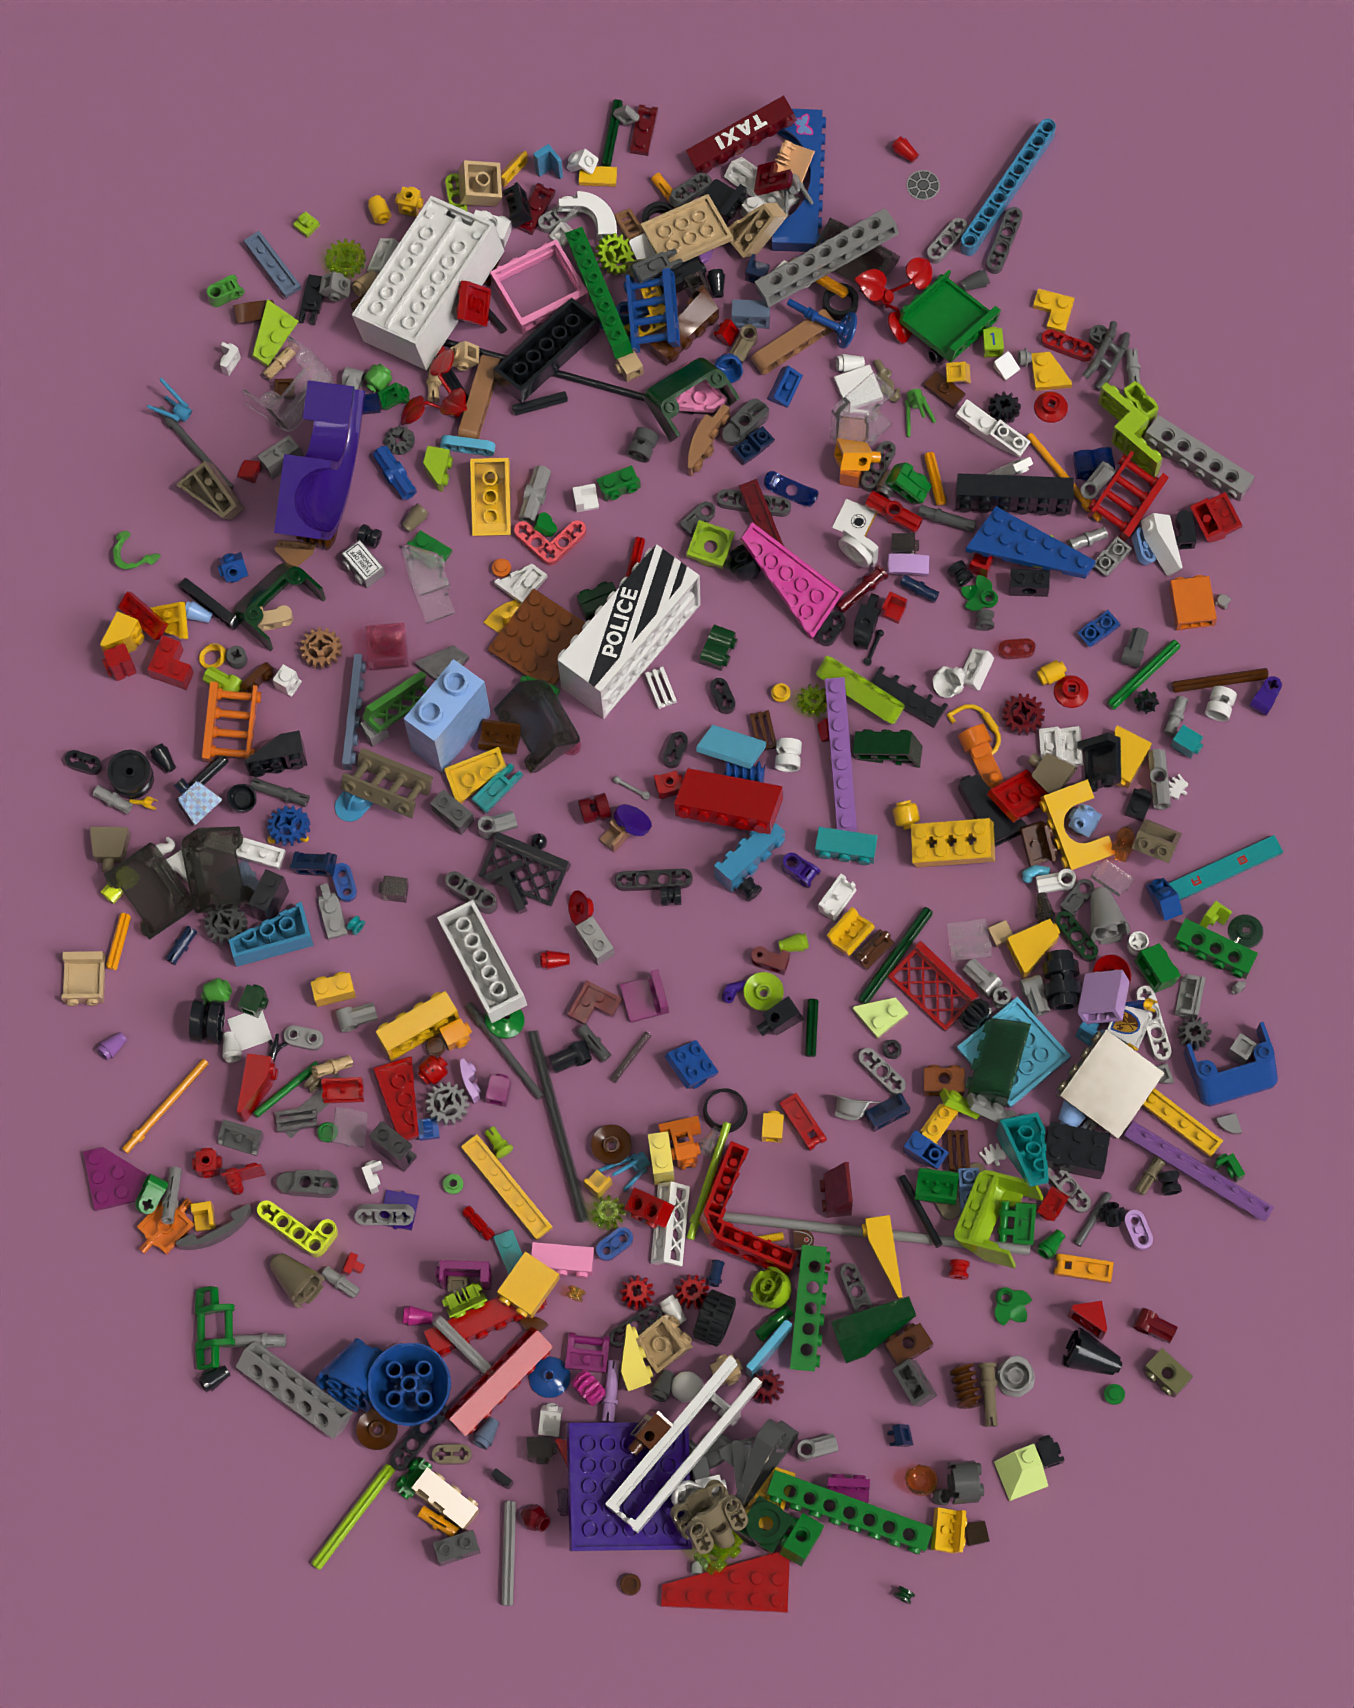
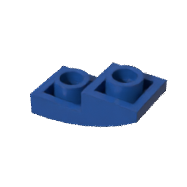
M1107 610L1095 621H1090L1077 633L1089 647H1092L1110 635L1121 624Z

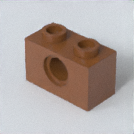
M939 1065L924 1067L923 1096H940V1092L945 1088L950 1091L955 1090L964 1097L965 1068H960L958 1065H950L948 1068H940ZM945 1076L949 1079V1082L942 1084L938 1079Z

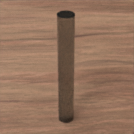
M645 1031L609 1078L613 1083H616L651 1038V1034Z

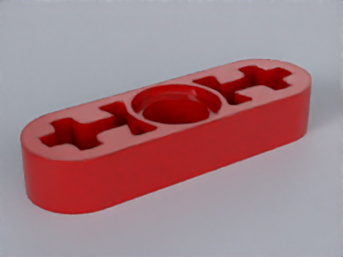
M1048 329L1042 334L1041 343L1047 349L1083 362L1092 360L1094 356V346L1088 342L1052 329ZM1052 336L1053 340H1051V342H1048L1047 338ZM1071 342L1073 348L1067 350L1063 347V343ZM1085 349L1089 350L1086 355H1083Z

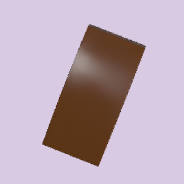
M267 300L233 305L236 324L261 321Z

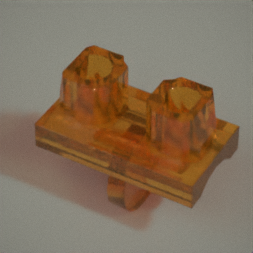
M1122 827L1117 832L1111 850L1116 851L1114 860L1126 862L1127 857L1133 851L1132 846L1135 838L1133 830L1129 827Z

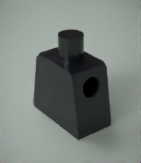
M788 996L763 1013L766 1020L756 1027L762 1037L772 1030L776 1035H779L803 1021L804 1018Z

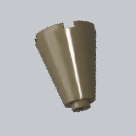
M284 1253L276 1254L272 1257L270 1269L296 1308H302L301 1304L305 1302L307 1304L311 1303L320 1294L324 1287L321 1283L322 1281L325 1282V1278L320 1273Z

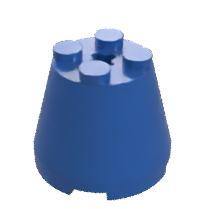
M355 1338L353 1342H350L319 1372L315 1379L317 1386L321 1390L324 1388L332 1398L347 1409L354 1412L363 1409L365 1412H368L372 1407L368 1395V1375L374 1361L382 1351L377 1347L371 1348L365 1345L362 1340Z

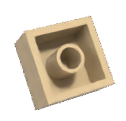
M464 160L458 169L460 204L496 207L502 199L500 163Z

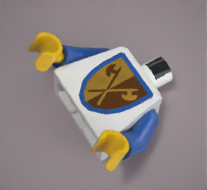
M1147 998L1145 1000L1126 1002L1123 1020L1107 1022L1110 1023L1107 1030L1133 1050L1138 1051L1153 1017L1149 1011L1153 1013L1156 1011L1152 1008V1005L1158 1003V1001Z

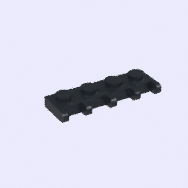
M881 666L871 680V683L901 701L905 705L904 711L934 728L947 709L948 704L944 703L942 707L930 702L933 695L929 694L925 699L914 692L917 687L914 684L908 689L898 683L900 676L895 675L892 680L882 674L885 668Z

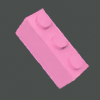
M533 1242L531 1255L556 1271L560 1276L565 1277L567 1274H575L577 1278H587V1276H592L594 1247Z

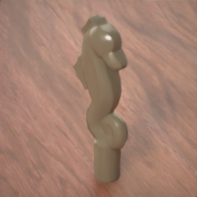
M877 359L874 361V365L878 370L877 377L884 383L881 387V392L890 399V402L897 403L901 396L900 388L894 391V383L889 378L892 375L891 370L885 368L881 360Z

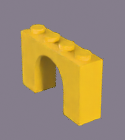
M1088 779L1040 797L1041 801L1039 804L1042 812L1047 814L1048 820H1046V823L1050 825L1055 838L1053 841L1056 849L1061 851L1062 857H1060L1064 869L1074 870L1116 854L1109 835L1089 843H1078L1073 841L1065 832L1064 818L1068 810L1077 804L1095 798Z

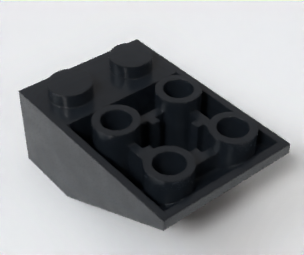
M300 731L279 734L247 758L245 765L249 776L261 777L265 773L273 772L277 774L282 773L286 769L298 770L303 768V766H307L305 747Z

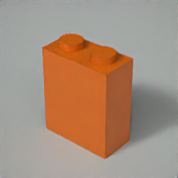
M1195 575L1192 578L1177 577L1171 580L1169 592L1176 631L1215 626L1217 617L1210 577Z

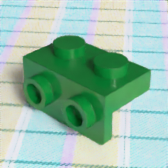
M919 1168L915 1200L955 1205L959 1173Z

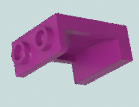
M440 1260V1266H436L435 1277L442 1289H446L448 1276L480 1278L482 1289L491 1290L492 1268L489 1261Z

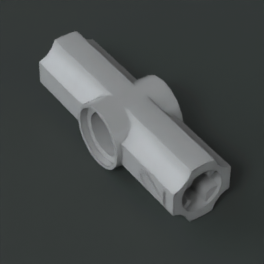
M535 466L530 484H527L525 488L524 502L519 514V520L529 524L535 523L540 506L545 501L546 487L551 476V470L547 467Z
M1153 749L1148 752L1154 809L1164 810L1171 807L1166 752L1161 749ZM1158 777L1164 778L1162 781H1155Z

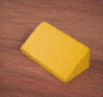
M526 151L518 153L501 171V185L503 187H506L528 163Z

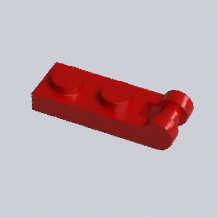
M797 1092L779 1103L809 1151L813 1150L818 1143L827 1141L826 1136ZM814 1131L816 1136L810 1139L808 1134Z

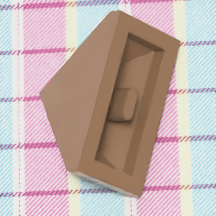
M278 540L275 551L288 564L298 567L314 553L317 543L313 545L311 542Z

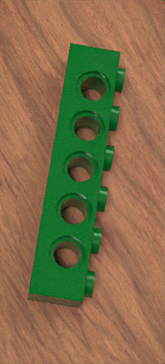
M802 1245L790 1369L815 1372V1367L819 1368L821 1355L816 1354L817 1346L821 1347L823 1334H819V1326L824 1325V1314L821 1313V1305L826 1304L827 1294L823 1293V1284H828L829 1272H825V1264L830 1263L831 1253L827 1251V1247ZM811 1261H818L821 1268L819 1272L813 1273L809 1270L808 1266ZM814 1281L818 1284L819 1289L816 1293H809L806 1286L809 1282ZM808 1302L815 1303L817 1307L816 1312L813 1314L806 1313L804 1309L805 1304ZM805 1323L814 1325L815 1330L811 1335L803 1332L802 1328ZM806 1343L810 1344L813 1348L812 1353L807 1356L803 1355L800 1350L801 1346Z

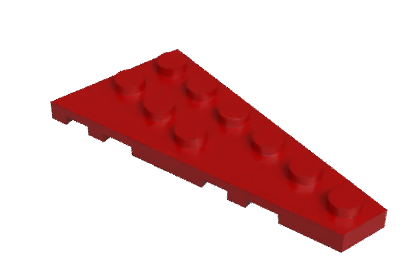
M781 1551L772 1553V1555L768 1554L663 1584L661 1607L788 1613L790 1560L780 1555Z

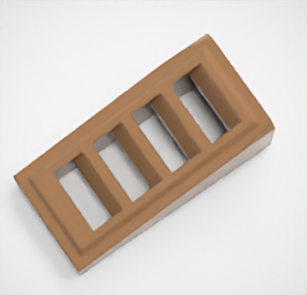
M631 208L614 214L616 223L625 240L629 239L630 241L644 233Z

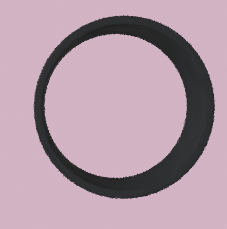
M729 1088L718 1089L708 1097L704 1104V1119L713 1130L720 1132L722 1125L715 1123L708 1115V1101L712 1096L720 1092L734 1093L741 1098L744 1106L741 1118L730 1127L729 1133L734 1132L746 1121L748 1114L746 1102L735 1090Z

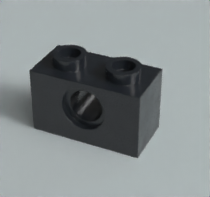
M1011 569L1009 596L1048 597L1050 571Z

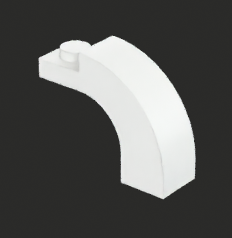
M577 191L575 198L564 196L558 200V212H582L592 218L596 226L597 240L604 238L608 234H617L615 216L611 208L598 196L588 192Z

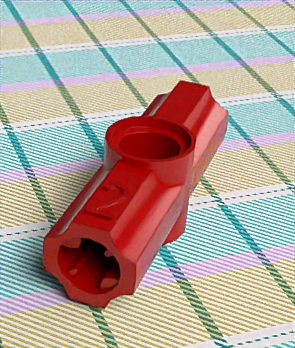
M875 491L870 493L865 503V507L885 517L887 522L898 524L914 534L918 531L923 521L922 517L905 509L900 502L891 501ZM896 510L898 514H891L890 511Z

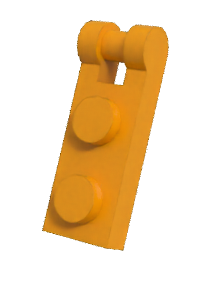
M1056 1254L1057 1268H1054L1055 1276L1111 1284L1114 1262ZM1065 1263H1072L1071 1269H1065Z

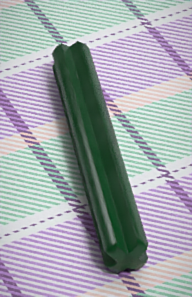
M614 99L612 103L601 165L604 167H610L612 163L620 122L613 113L615 109L623 106V101Z

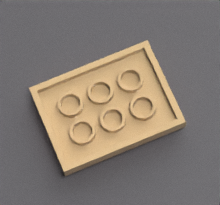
M709 194L641 223V229L656 254L676 249L677 254L668 259L670 262L679 258L685 262L733 241L731 232Z

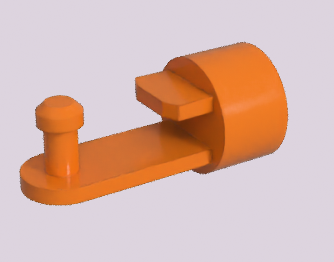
M978 724L960 733L957 737L965 753H970L982 780L991 789L1003 783V776L991 753L992 748L989 743L992 742V739L985 725Z

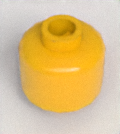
M911 800L896 803V807L892 810L896 826L903 827L904 830L911 829V824L920 821L917 804L911 803Z

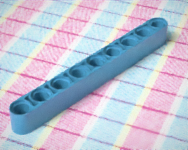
M1043 119L962 235L960 250L964 255L971 256L976 253L1054 139L1056 124L1052 119Z

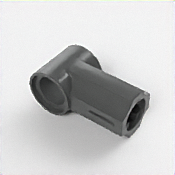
M1140 627L1132 629L1128 645L1125 646L1120 663L1140 668L1149 632Z

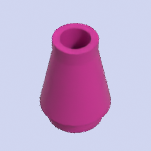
M409 1305V1307H404L402 1324H407V1326L432 1324L433 1312Z

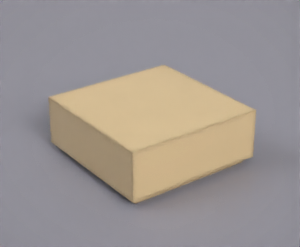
M1006 920L988 928V932L996 947L1005 944L1007 937L1013 935Z

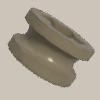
M312 1075L304 1083V1087L309 1088L310 1093H314L322 1085V1078L316 1079Z

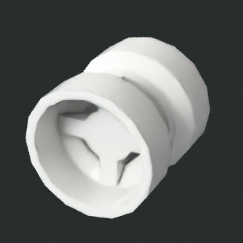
M1141 931L1132 933L1127 943L1128 951L1132 955L1137 956L1141 950L1147 948L1149 944L1148 936Z

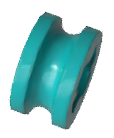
M357 915L348 923L346 929L348 931L352 930V934L357 935L363 929L366 922L360 920V916Z

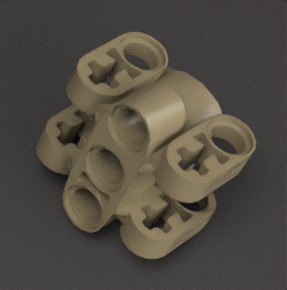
M719 1480L709 1481L705 1488L689 1495L684 1503L675 1504L670 1512L677 1531L685 1539H690L692 1546L700 1554L709 1553L714 1544L720 1548L730 1547L735 1542L732 1530L740 1531L748 1524V1517L741 1501L736 1496L729 1495L726 1487ZM719 1486V1491L712 1495V1490ZM685 1509L684 1515L677 1518L678 1512ZM735 1514H737V1515L739 1516V1517H738V1520H739L738 1522H737V1520H736V1517L734 1516ZM699 1538L704 1539V1545H702V1542Z

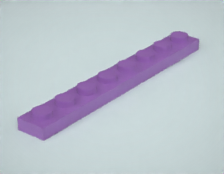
M845 677L825 679L836 826L838 830L857 832Z
M1133 1121L1124 1134L1131 1142L1141 1145L1149 1153L1157 1155L1167 1164L1180 1169L1185 1175L1198 1180L1201 1185L1211 1188L1219 1196L1227 1198L1237 1207L1250 1212L1255 1218L1265 1222L1274 1209L1270 1204Z

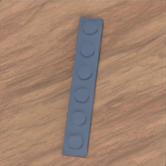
M354 654L342 765L344 770L352 771V764H356L357 754L354 752V747L358 746L359 741L356 729L357 727L360 728L361 716H358V711L362 709L363 698L360 697V693L364 691L365 680L362 679V675L366 673L367 661H364L362 654Z

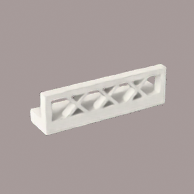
M743 157L731 161L724 177L737 187L740 184L745 186L746 193L751 197L756 195L754 187L758 168ZM784 190L758 196L764 204L777 203L784 211ZM790 192L788 193V211L792 205L797 204L800 200L798 196Z
M672 1181L658 1184L657 1197L675 1205L666 1227L663 1228L657 1225L654 1228L651 1264H669L677 1267L683 1265L690 1186ZM677 1189L682 1190V1199L680 1201L676 1196ZM676 1209L680 1212V1219L678 1221L674 1216ZM675 1228L678 1232V1239L676 1241L673 1237V1230ZM673 1248L676 1252V1260L670 1259Z

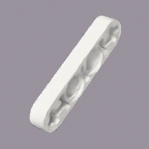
M1142 986L1138 989L1136 1000H1145L1144 997H1140L1143 991H1145L1146 994H1150L1148 998L1157 1001L1151 987ZM1154 1003L1152 1008L1156 1010V1018L1151 1019L1146 1034L1154 1059L1158 1062H1165L1170 1058L1172 1051L1158 1003ZM1154 1028L1161 1030L1162 1036L1154 1038L1151 1035V1030ZM1162 1042V1050L1167 1051L1164 1057L1161 1054H1157L1159 1044L1154 1045V1043Z

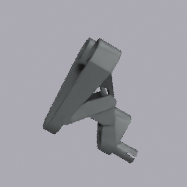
M769 1419L755 1437L732 1441L722 1433L703 1456L707 1458L709 1470L725 1461L734 1467L737 1489L735 1496L744 1507L748 1505L775 1467L780 1464L798 1438L799 1432L782 1420L776 1423ZM691 1439L689 1440V1454L697 1447V1444Z

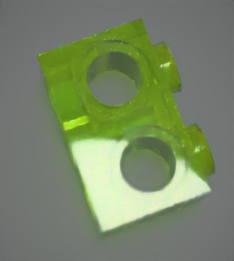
M733 1530L735 1542L732 1544V1547L720 1548L714 1544L709 1553L700 1554L697 1551L693 1557L710 1575L716 1571L720 1573L728 1565L726 1561L730 1557L735 1559L741 1553L740 1547L744 1541ZM708 1555L716 1556L718 1561L710 1560Z

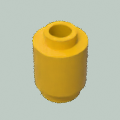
M376 195L368 200V208L374 222L377 224L387 223L392 215L385 199L380 195Z
M1056 659L1042 666L1036 674L1044 686L1065 677L1064 672L1067 669L1062 661L1058 662Z

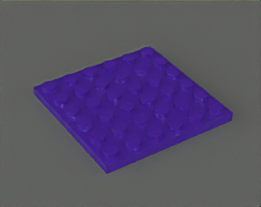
M566 1423L569 1551L691 1550L692 1544L690 1539L687 1540L680 1535L671 1518L670 1512L674 1506L671 1501V1495L639 1533L606 1507V1502L650 1451L643 1448L635 1456L627 1449L634 1441L630 1434L638 1423ZM689 1424L620 1505L619 1511L624 1513L627 1518L636 1520L689 1456ZM646 1432L645 1435H644V1438H645V1439H646L647 1436H648V1433H647V1432ZM690 1472L682 1481L690 1480ZM679 1511L677 1518L682 1517L685 1512Z

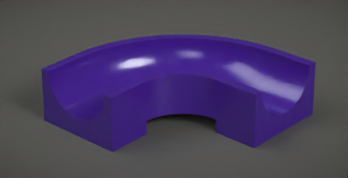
M308 380L303 419L314 422L311 441L304 457L284 454L274 533L323 540L331 539L336 533L346 507L352 483L366 391L354 389V386Z

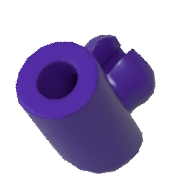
M745 980L727 984L722 993V1000L725 1003H732L737 992L744 990Z

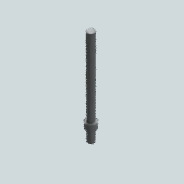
M163 406L159 407V409L166 411ZM160 414L165 420V424L179 435L202 462L207 461L214 464L178 422ZM217 468V470H218L219 473L222 475V477L224 478V480L227 482V484L229 485V487H230L231 489H233V488H234L233 484H232V483L224 476V474Z
M472 1002L468 1003L465 1007L473 1016V1021L476 1025L484 1030L537 1100L542 1098L544 1094L499 1037L493 1035L487 1029L485 1015L480 1013Z

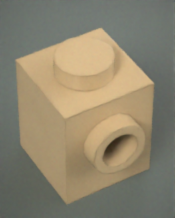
M634 350L633 353L616 359L615 368L619 375L622 374L626 382L644 374L643 365Z

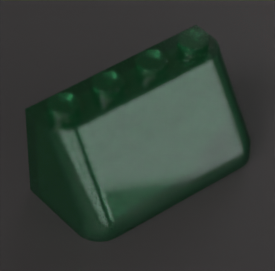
M991 1018L990 1022L985 1021L982 1032L986 1033L984 1040L980 1039L977 1051L980 1054L978 1059L974 1058L971 1067L974 1070L973 1077H968L965 1088L969 1089L968 1094L971 1092L975 1095H982L992 1103H998L1001 1106L1007 1107L1031 1024Z

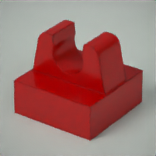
M725 319L723 323L719 324L720 329L718 332L714 331V335L724 345L731 346L740 331L732 320Z
M353 1252L348 1254L341 1270L342 1274L349 1276L352 1271L358 1274L362 1273L365 1265L356 1261L357 1254Z

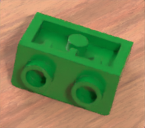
M632 465L597 478V484L605 501L616 500L623 494H631L641 488L640 479L637 477Z
M421 530L412 542L408 541L406 544L408 553L416 559L419 557L424 560L428 567H435L438 570L441 569L452 554L451 548Z

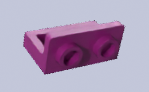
M833 1474L832 1477H828L827 1489L868 1503L870 1479H866L864 1475H853V1478H845L843 1474Z

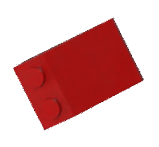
M247 1053L237 1107V1114L242 1122H246L253 1111L272 1088L273 1081L277 1080L278 1068H276V1063H274L271 1056Z

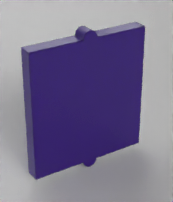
M386 1190L383 1204H407L413 1207L415 1214L413 1221L409 1225L383 1226L393 1227L395 1230L399 1228L412 1231L419 1195L407 1194L404 1191ZM382 1211L381 1217L389 1218L390 1214L387 1211ZM402 1212L404 1217H408V1215H406V1212Z

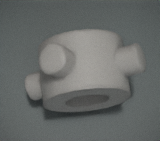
M1222 593L1218 594L1219 597L1215 605L1224 608V610L1227 609L1231 597L1222 595Z
M1237 982L1231 988V993L1234 995L1235 993L1239 994L1246 988V982Z

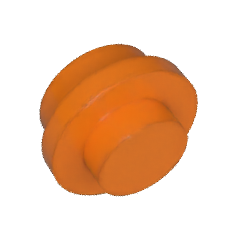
M497 559L492 565V571L497 577H506L511 572V564L506 559Z

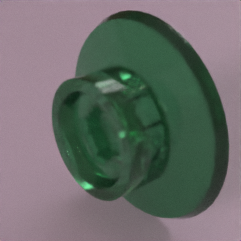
M1238 915L1229 923L1228 936L1230 940L1247 948L1257 946L1263 938V926L1252 915ZM1243 927L1249 928L1250 933L1243 932Z

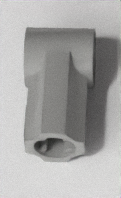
M346 367L342 376V385L354 386V389L359 390L365 380V371Z
M1104 461L1099 465L1090 478L1082 485L1081 494L1083 497L1092 499L1100 493L1102 488L1116 473L1111 465ZM1087 485L1094 486L1095 493L1089 492Z
M513 811L492 817L483 816L478 821V834L483 839L493 838L497 831L502 833L518 828ZM485 825H489L492 827L489 830L482 829V827Z
M975 958L970 960L962 969V972L976 984L977 989L986 998H990L994 991L1003 985V982L995 973L989 972Z
M1040 974L1020 980L1023 995L1027 997L1032 1013L1035 1016H1042L1050 1012Z
M373 1002L355 1008L345 1007L337 1010L335 1013L341 1032H349L358 1028L359 1025L378 1020Z
M834 1433L811 1440H802L796 1450L797 1458L802 1462H809L813 1458L838 1452V1444ZM805 1446L809 1447L811 1454L804 1455L800 1449Z

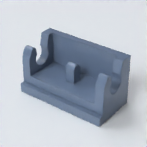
M732 299V322L737 328L751 324L756 328L769 329L770 307L768 308L763 300Z

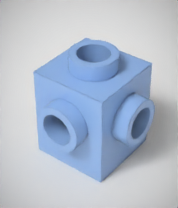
M1081 804L1077 809L1073 808L1068 817L1071 821L1068 826L1074 832L1089 838L1095 831L1102 814L1095 811L1089 805Z

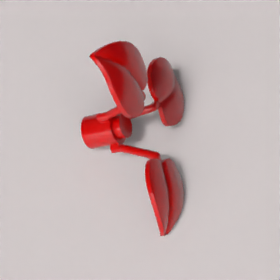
M920 257L911 259L906 265V275L910 281L896 288L886 289L884 287L887 278L878 269L864 271L854 279L867 299L873 301L877 306L885 305V308L896 311L889 314L888 325L895 338L902 344L906 343L912 332L899 323L900 310L898 307L890 305V303L894 299L893 292L905 288L912 283L918 290L924 289L930 284L933 274L932 266L929 260Z
M452 349L438 355L430 366L431 375H438L439 380L449 395L443 399L441 406L424 401L422 396L412 398L403 409L401 415L402 425L417 421L424 413L425 405L438 408L441 414L452 415L455 418L459 417L464 411H467L465 391L462 388L451 391L442 377V374L447 373L452 367L454 361V351Z

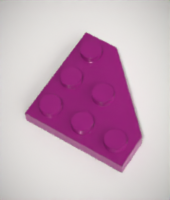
M104 1147L83 1152L95 1211L136 1201L148 1174Z

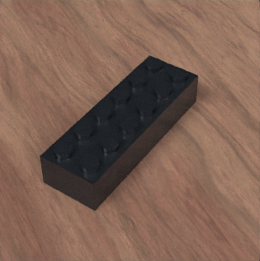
M570 298L493 369L494 381L520 403H523L600 332L599 319L576 300Z
M957 473L955 510L960 512L979 511L980 513H989L997 506L1008 513L1017 512L1021 515L1036 513L1038 515L1056 514L1057 516H1066L1071 514L1074 497V478Z

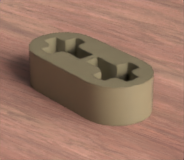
M464 1444L438 1445L433 1449L432 1457L439 1465H462L470 1462L472 1452ZM461 1449H464L468 1455L461 1460L460 1456H454L453 1453H460ZM440 1450H444V1453H451V1456H444L443 1460H440L436 1454H439Z

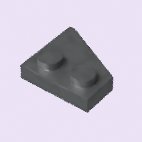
M453 645L416 661L415 664L419 669L436 680L453 659L464 666L469 660V656Z

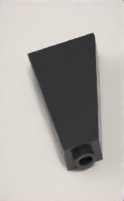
M977 774L972 777L971 775L965 776L960 780L958 790L974 819L990 818L994 823L995 847L1021 835L1019 828L1026 826V823L1022 819L1013 823L987 795L991 788Z

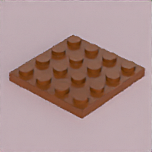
M533 588L510 621L489 646L488 651L524 676L529 675V677L538 679V685H541L542 682L556 685L560 680L557 657L563 649L566 650L570 646L571 639L576 634L579 635L582 632L583 625L586 622Z

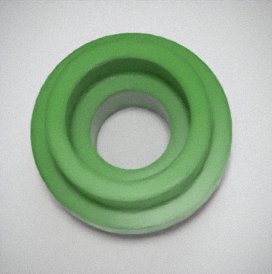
M450 1174L443 1181V1187L449 1194H458L464 1186L463 1179L457 1174ZM451 1181L457 1182L455 1187H451L449 1184Z

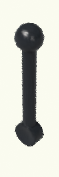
M879 629L877 631V637L871 648L868 658L864 659L865 666H870L872 663L871 658L874 654L880 637L884 635V631L882 629Z

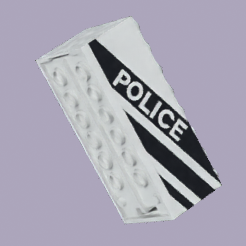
M657 544L646 551L640 563L637 562L632 568V573L629 577L622 579L617 591L610 593L605 605L598 607L591 621L588 620L583 625L582 632L579 635L576 634L571 639L570 646L566 650L563 649L557 657L561 688L603 719L701 605L700 575Z

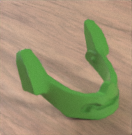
M122 531L116 536L118 543L113 549L114 562L122 569H133L146 562L153 565L161 557L158 553L147 554L138 563L132 562L127 564L121 559L120 554L124 542L131 536V533Z

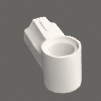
M1063 869L1058 873L1035 877L1038 893L1045 894L1061 890L1071 891L1075 886V873L1070 869ZM1069 877L1072 881L1066 884L1061 879Z

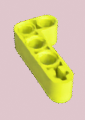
M262 1201L257 1207L258 1215L262 1221L312 1257H321L338 1236L337 1226L330 1219L322 1220L315 1230L311 1231L271 1201ZM265 1209H270L272 1214L274 1215V1218L268 1213L264 1214L263 1211ZM282 1219L288 1220V1224L285 1227H279L278 1223ZM331 1226L333 1231L330 1234H324L323 1230L325 1227ZM297 1231L305 1232L301 1239L294 1238ZM313 1243H320L321 1246L318 1250H311Z

